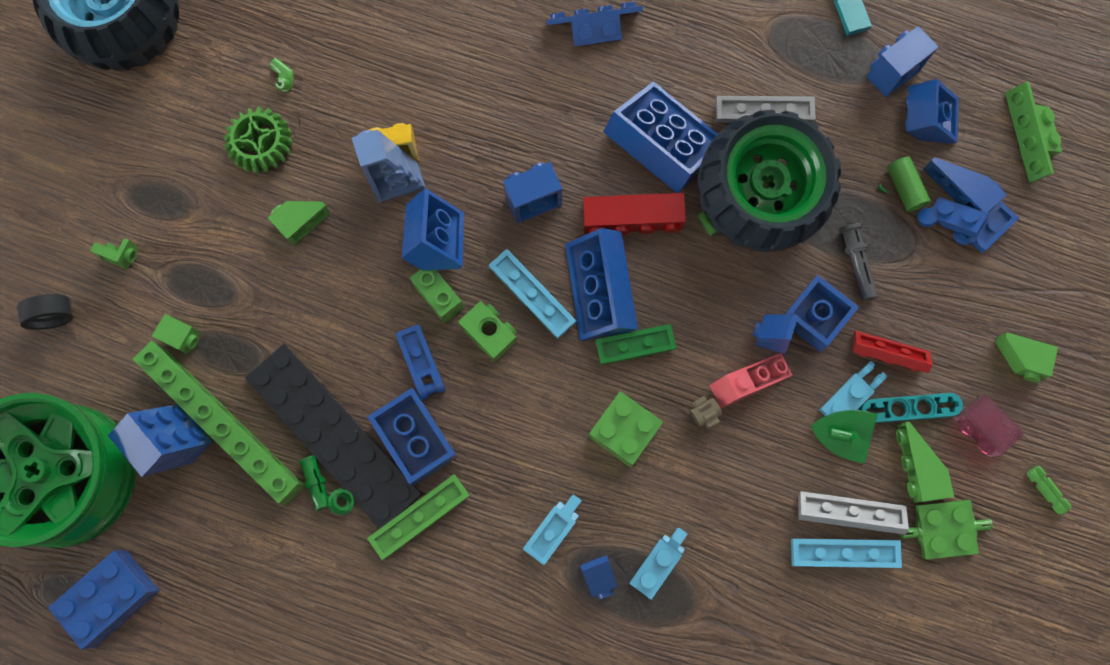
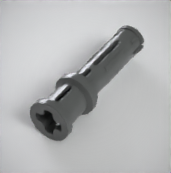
M854 223L840 228L839 232L843 234L846 244L845 254L850 256L861 299L862 301L877 298L878 294L866 257L868 246L862 238L860 231L862 225L861 223Z

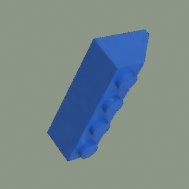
M600 228L566 243L565 248L580 341L599 339L638 330L622 232Z

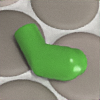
M274 58L270 62L269 67L279 75V78H277L278 82H275V85L279 90L287 92L293 87L294 73L282 61Z

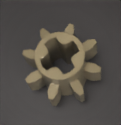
M702 396L692 403L694 408L690 410V414L699 428L705 425L707 429H710L720 423L717 417L722 415V410L714 398L707 400L705 396Z

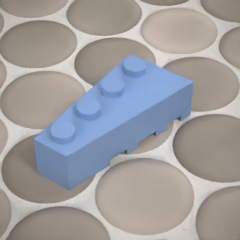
M366 130L352 137L360 166L378 203L426 188L417 161L380 131Z

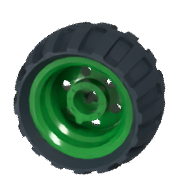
M775 110L757 111L752 115H745L731 122L710 143L702 159L698 175L700 203L703 212L708 214L711 219L712 227L718 233H723L730 238V242L734 245L748 247L759 252L785 250L797 246L812 237L831 216L841 190V184L838 181L841 176L840 160L835 157L834 145L830 138H826L818 130L819 126L811 120L801 119L798 117L799 114L790 111H783L781 113H775ZM753 156H760V163H755ZM779 159H784L787 162V166L779 162ZM738 176L746 183L738 182ZM764 182L768 184L767 189L762 186ZM791 182L796 183V190H792L789 187ZM756 198L755 207L748 203L749 199ZM774 204L780 207L781 210H775Z

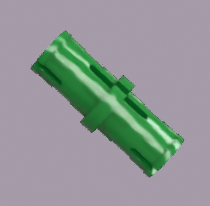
M315 455L305 457L299 463L306 480L304 486L305 489H309L314 510L319 511L328 508V495L324 485L326 483L325 477L321 476Z

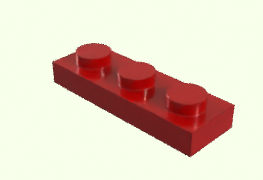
M856 330L852 336V352L862 357L876 358L887 364L901 365L916 372L929 373L933 366L931 353L928 350Z

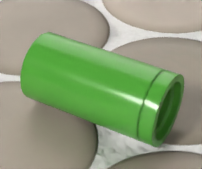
M910 156L898 159L886 167L906 212L918 210L931 202Z

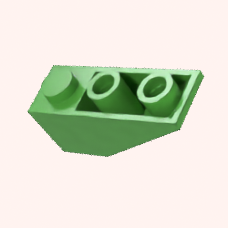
M910 422L897 425L896 439L902 447L903 456L901 462L904 471H907L908 474L907 490L909 496L913 498V502L918 503L954 497L948 469Z

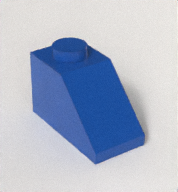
M794 314L764 315L763 322L757 321L753 333V336L757 337L755 345L785 354L798 316Z
M607 555L579 565L592 597L597 595L600 600L614 594L612 589L618 586Z

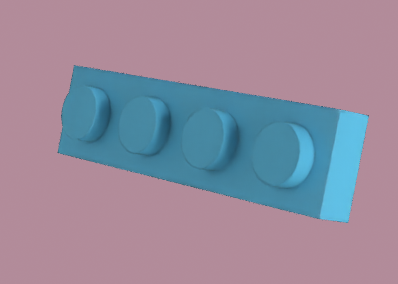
M508 249L488 265L489 269L557 340L576 323L572 315Z
M791 539L792 566L902 568L901 540Z

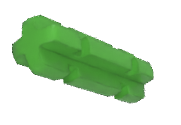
M1035 466L1027 472V476L1032 482L1035 481L1037 483L1035 486L1048 503L1052 502L1051 507L1057 514H1064L1069 511L1071 504L1066 498H1062L1063 494L1049 477H1045L1046 472L1042 467Z

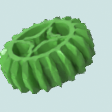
M258 106L256 112L248 108V114L246 115L239 112L240 118L238 120L231 118L233 126H226V131L229 134L224 135V140L226 141L224 146L225 150L229 152L228 157L234 161L237 167H243L247 172L253 170L259 174L261 168L268 173L269 166L272 165L278 169L276 162L279 160L285 162L283 154H290L288 146L293 145L291 138H289L292 136V132L280 114H274L269 108L264 112ZM259 126H268L273 129H260ZM243 151H255L258 155H248L243 153Z

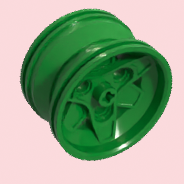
M20 393L0 399L1 546H39L50 548L76 546L98 537L119 519L133 494L136 469L108 437L110 432L118 425L112 418L95 409L72 404L69 401L42 393ZM47 422L40 435H37L30 429L34 424ZM76 433L82 438L87 450H73ZM33 445L34 451L29 456L28 450ZM75 463L76 469L71 475L69 471L70 466ZM88 479L83 494L77 500L74 485ZM34 492V501L30 503L29 497ZM39 510H43L51 520L40 524L29 523L31 517Z

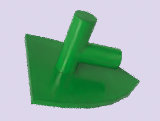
M861 410L838 411L822 417L810 426L818 440L828 450L839 457L865 464L877 413Z

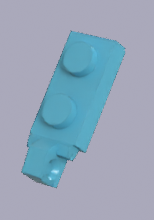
M573 494L565 505L559 502L557 506H554L523 550L542 565H545L576 523L575 520L579 515L574 511L582 500Z
M677 528L670 538L664 535L662 539H659L629 584L652 600L681 558V554L685 549L680 545L687 536V533L681 528Z

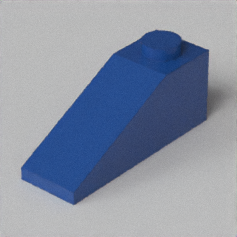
M936 157L923 169L956 203L986 213L1007 195L1001 186L989 177Z

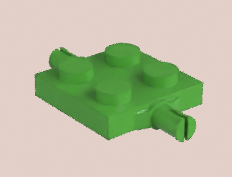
M971 500L915 505V527H910L907 531L908 534H900L902 540L917 538L921 546L923 559L979 554L976 538L977 531L992 530L993 526L986 524L993 523L991 519L975 520Z

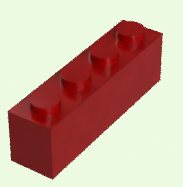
M684 193L583 197L584 234H589L600 228L620 231L622 235L640 231L641 234H652L659 230H665L666 233H676L682 230L686 223Z

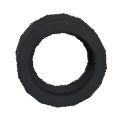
M37 295L26 298L17 304L20 326L25 329L45 330L56 328L69 323L73 319L70 298L65 295Z

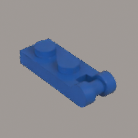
M417 324L395 333L421 400L429 398V395L438 391V393L446 391L420 325ZM432 376L434 382L424 385L422 379Z

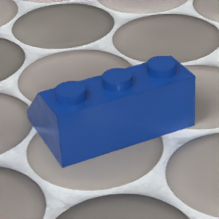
M424 188L406 204L402 259L421 270L460 269L463 264L464 212Z

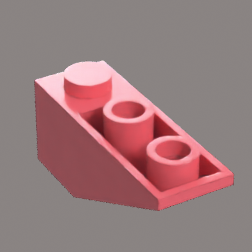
M779 353L729 373L709 386L720 408H724L793 375L783 355Z

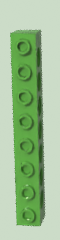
M151 340L133 358L278 504L287 505L305 487L273 453L163 346Z

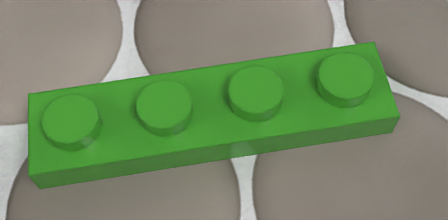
M453 474L367 539L379 557L385 560L470 497L457 476Z

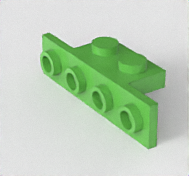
M1024 82L1005 92L1028 181L1033 183L1054 174L1049 156L1062 153L1061 137L1056 131L1053 111L1050 107L1035 105L1030 83Z

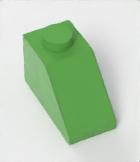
M286 201L283 205L276 206L268 219L294 246L331 213L323 202Z
M1008 332L996 337V345L1015 374L1024 376V380L1030 382H1040L1052 377L1058 347Z

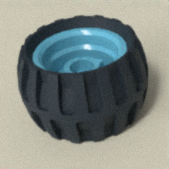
M32 0L35 12L43 28L62 50L89 66L103 70L112 68L116 71L130 70L131 67L138 65L142 67L150 63L152 58L158 54L161 55L167 49L166 45L175 36L177 30L176 20L179 19V0Z

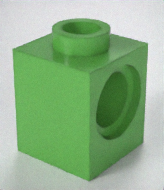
M164 314L152 337L188 355L189 351L196 347L200 332Z

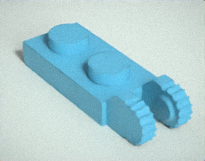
M872 361L868 362L858 373L852 375L819 411L824 416L838 411L858 410L875 392L874 389L886 379L887 375L884 372L878 374L868 385L862 378L871 372L875 366Z

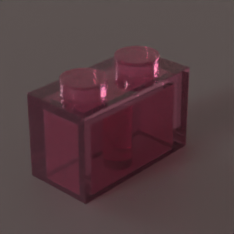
M986 394L975 398L954 418L959 423L958 427L966 435L971 436L978 443V448L984 454L991 457L1003 455L1024 434Z

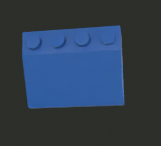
M654 81L617 108L603 131L676 193H680L699 174L704 154L710 143L718 135V133Z

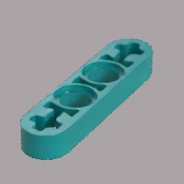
M954 393L871 399L864 402L859 408L861 411H866L871 405L873 409L884 408L883 413L877 414L875 422L877 424L953 417L962 411L963 402ZM920 400L929 404L930 410L928 414H922L918 411L917 404ZM947 401L954 404L952 409L947 407L937 409V404H943ZM895 402L900 403L904 408V413L901 417L892 413L891 406Z

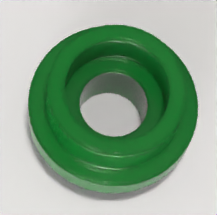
M343 488L336 489L328 497V507L336 515H345L353 509L354 497L351 492ZM337 498H341L344 501L343 507L338 506Z

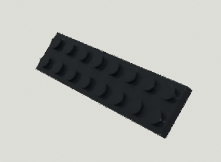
M286 344L281 345L245 377L249 384L307 449L315 455V458L340 486L352 493L354 501L379 529L405 511L422 495L415 486L409 484L398 467Z

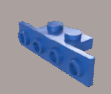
M633 1L621 3L622 8L612 9V5L598 7V12L589 13L588 8L574 10V15L565 16V12L550 14L551 19H545L546 25L571 22L574 46L622 39L619 14L643 11V6H636V2Z

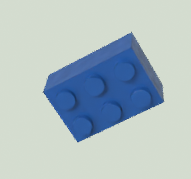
M413 388L367 416L403 475L412 486H415L458 457Z
M178 404L127 413L108 435L141 477L191 464L212 443L206 436V432Z
M114 550L52 603L48 609L77 646L84 650L98 646L155 596L159 589L128 551Z

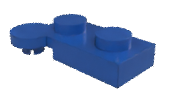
M941 197L938 198L933 208H924L917 215L918 223L924 227H931L939 222L942 227L977 238L988 219V213Z
M1000 201L988 212V219L977 238L956 231L953 233V238L959 245L964 246L971 243L982 254L1019 217Z

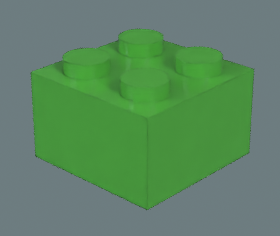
M620 391L591 430L588 437L631 468L663 421Z

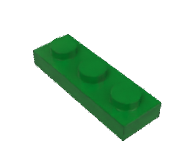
M671 324L595 339L601 366L675 351L677 349Z

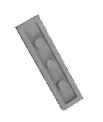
M717 96L715 99L716 123H731L742 116L752 115L762 110H775V113L790 111L799 114L798 117L806 121L811 120L814 122L816 120L815 97Z
M800 491L798 495L799 520L904 535L909 530L907 507L903 505Z

